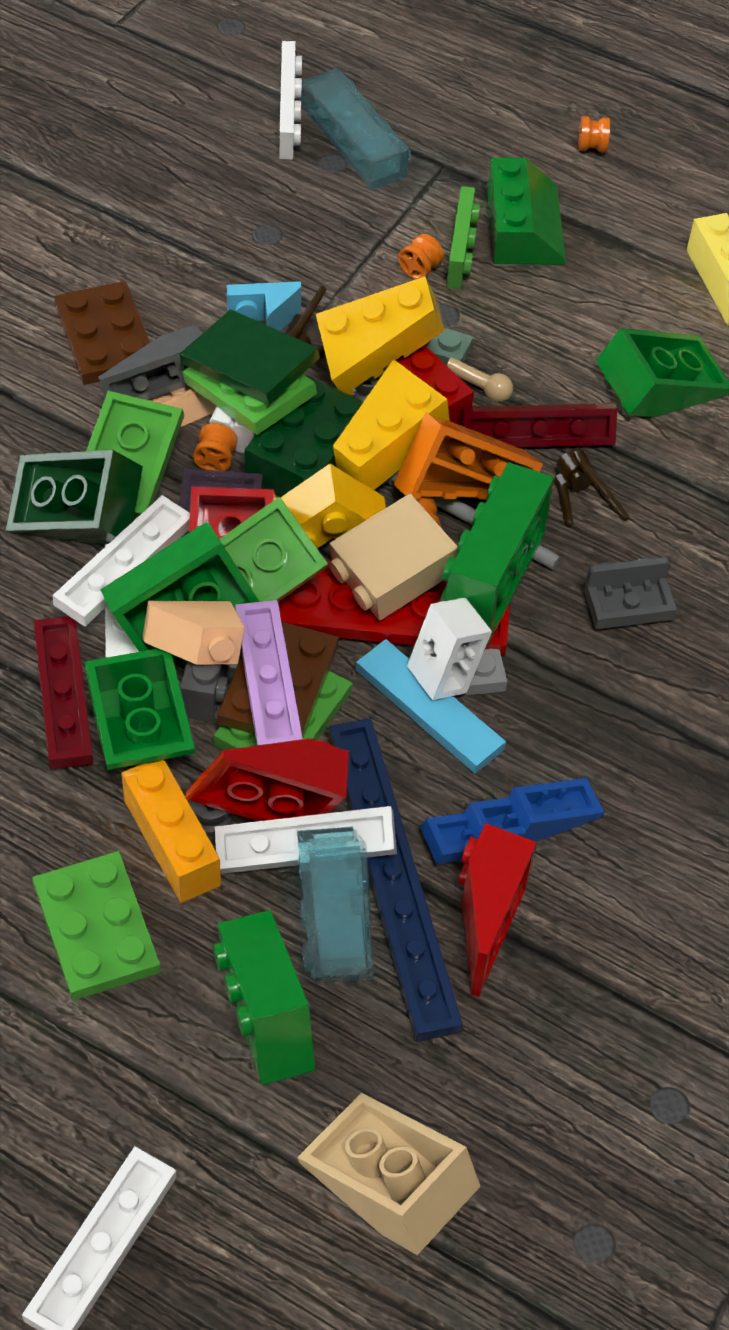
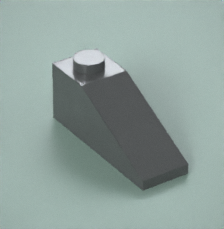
M196 324L162 335L100 375L98 379L104 399L107 392L112 391L149 400L188 386L185 383L182 372L189 367L182 364L179 353L202 334L201 330Z

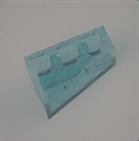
M353 826L297 831L299 872L303 888L301 919L303 926H306L308 944L303 945L305 972H311V978L319 984L374 980L367 843Z

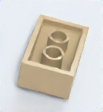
M360 1093L297 1157L299 1163L381 1235L415 1255H418L481 1187L466 1146L363 1093Z

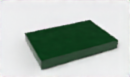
M231 309L179 353L183 365L266 404H270L320 359L317 347Z

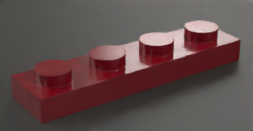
M615 403L462 407V426L515 447L616 445L618 408Z
M70 616L33 620L50 769L93 764L76 620Z

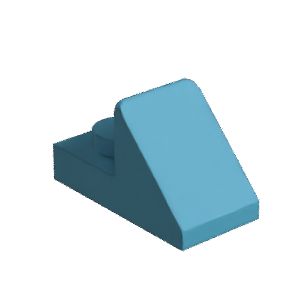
M301 281L226 285L227 312L231 309L256 321L265 320V325L281 331L292 321L296 314L301 313Z

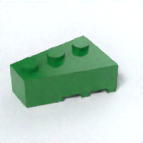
M271 910L217 923L219 943L212 944L215 962L219 971L226 970L227 975L224 976L226 992L230 1003L236 1002L238 1025L242 1036L247 1038L260 1084L265 1085L315 1071L309 1004Z

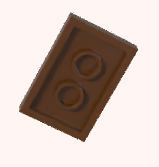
M126 281L54 296L55 308L83 385L99 382L98 377L150 343Z
M281 622L302 738H304L338 649L339 637ZM241 657L218 712V725L255 735L243 658Z

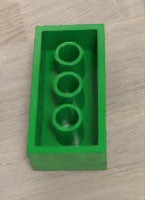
M510 462L507 463L500 477H493L487 493V502H480L473 517L472 529H465L458 544V555L456 558L449 557L442 575V580L447 582V586L442 593L440 602L466 598L492 631L488 643H490L545 536L554 482L553 476Z

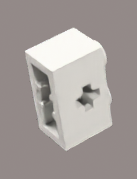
M466 598L431 604L407 667L432 700L467 693L492 631Z

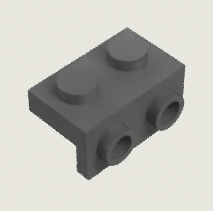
M644 557L634 561L604 562L590 566L584 593L595 629L675 620L677 608L667 581L670 566L668 558Z

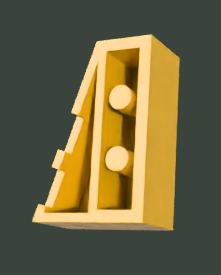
M425 276L316 314L331 379L338 390L348 395H353V389L373 376L376 379L384 373L383 368L388 366L393 359L396 360L402 355L404 358L408 357L445 331L437 298Z
M393 359L333 445L337 468L375 490L401 469L425 412L450 421L447 399Z

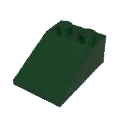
M115 450L20 455L5 531L12 534L92 544H109L133 522L143 466Z

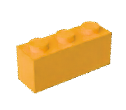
M165 760L143 763L122 772L124 801L180 904L221 886L220 858L187 799H185L186 797Z

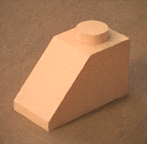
M148 601L142 639L144 643L196 665L238 664L245 627L231 601Z

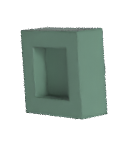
M445 328L444 332L430 341L427 348L445 365H447L450 357L464 363L472 349L474 337Z

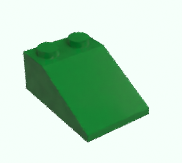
M620 328L596 359L604 373L605 380L616 392L623 409L631 416L658 417L729 395V380L699 335Z
M157 648L85 661L91 706L107 770L195 754V746L172 654Z

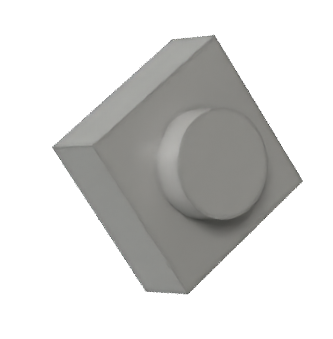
M499 649L484 650L467 693H464L465 696L506 691L507 678Z

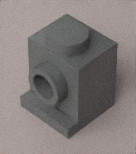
M187 661L180 685L187 718L218 723L217 715L230 686V679L223 677V664L196 665Z

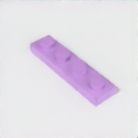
M278 601L236 604L235 610L245 627L241 652L257 745L303 739Z

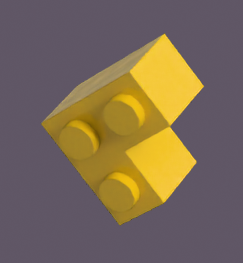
M328 464L281 497L316 548H319L332 538L337 539L386 508L384 496L332 464Z

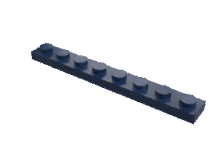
M369 718L329 726L331 745L349 751L346 797L350 811L391 806L393 809L397 854L367 857L364 860L416 1042L461 1033L463 1023L372 720Z

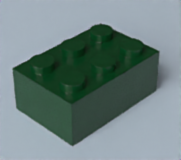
M306 375L315 382L317 394L252 439L244 449V480L262 489L274 490L276 496L281 498L328 464L337 467L333 445L363 404V401Z

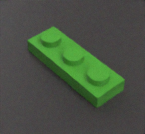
M461 186L449 260L447 287L461 289L463 274L470 275L473 253H468L467 249L474 250L477 228L470 226L471 224L478 225L480 203H474L475 188Z

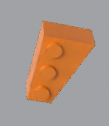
M425 412L393 485L405 496L411 493L415 499H421V497H443L444 499L478 497L480 500H488L487 493L493 477H500L508 462L540 472L543 463L523 449Z

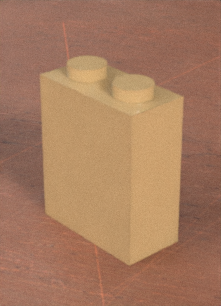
M411 493L329 543L332 558L329 562V567L340 583L346 581L350 585L358 605L364 611L370 609L379 621L442 582V575L447 560L450 556L456 558L458 555V546Z

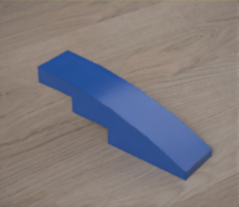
M580 778L514 787L508 798L473 802L469 804L464 813L426 818L420 829L436 864L439 865L462 860L470 837L478 839L485 823L532 841H538L599 819L605 812L588 779Z

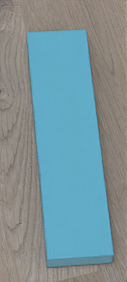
M387 639L356 662V671L474 774L505 750L506 741L455 697L451 696L432 700L407 667L409 658Z

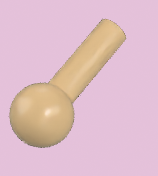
M450 357L446 365L459 378L483 389L485 396L492 401H505L513 393L512 381L504 374L495 373L489 376L453 357Z

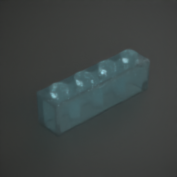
M335 68L303 80L302 108L371 190L407 177L408 160H410L411 156L407 143L394 133L388 121L381 118L373 108L372 103L365 99L356 89L351 79H348L339 68Z

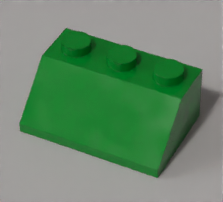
M491 157L487 194L493 264L565 265L566 258L557 185L527 158Z
M208 521L100 589L111 613L139 652L157 649L152 645L144 643L142 639L148 601H231L234 608L236 604L260 602ZM172 654L173 660L178 658V656Z

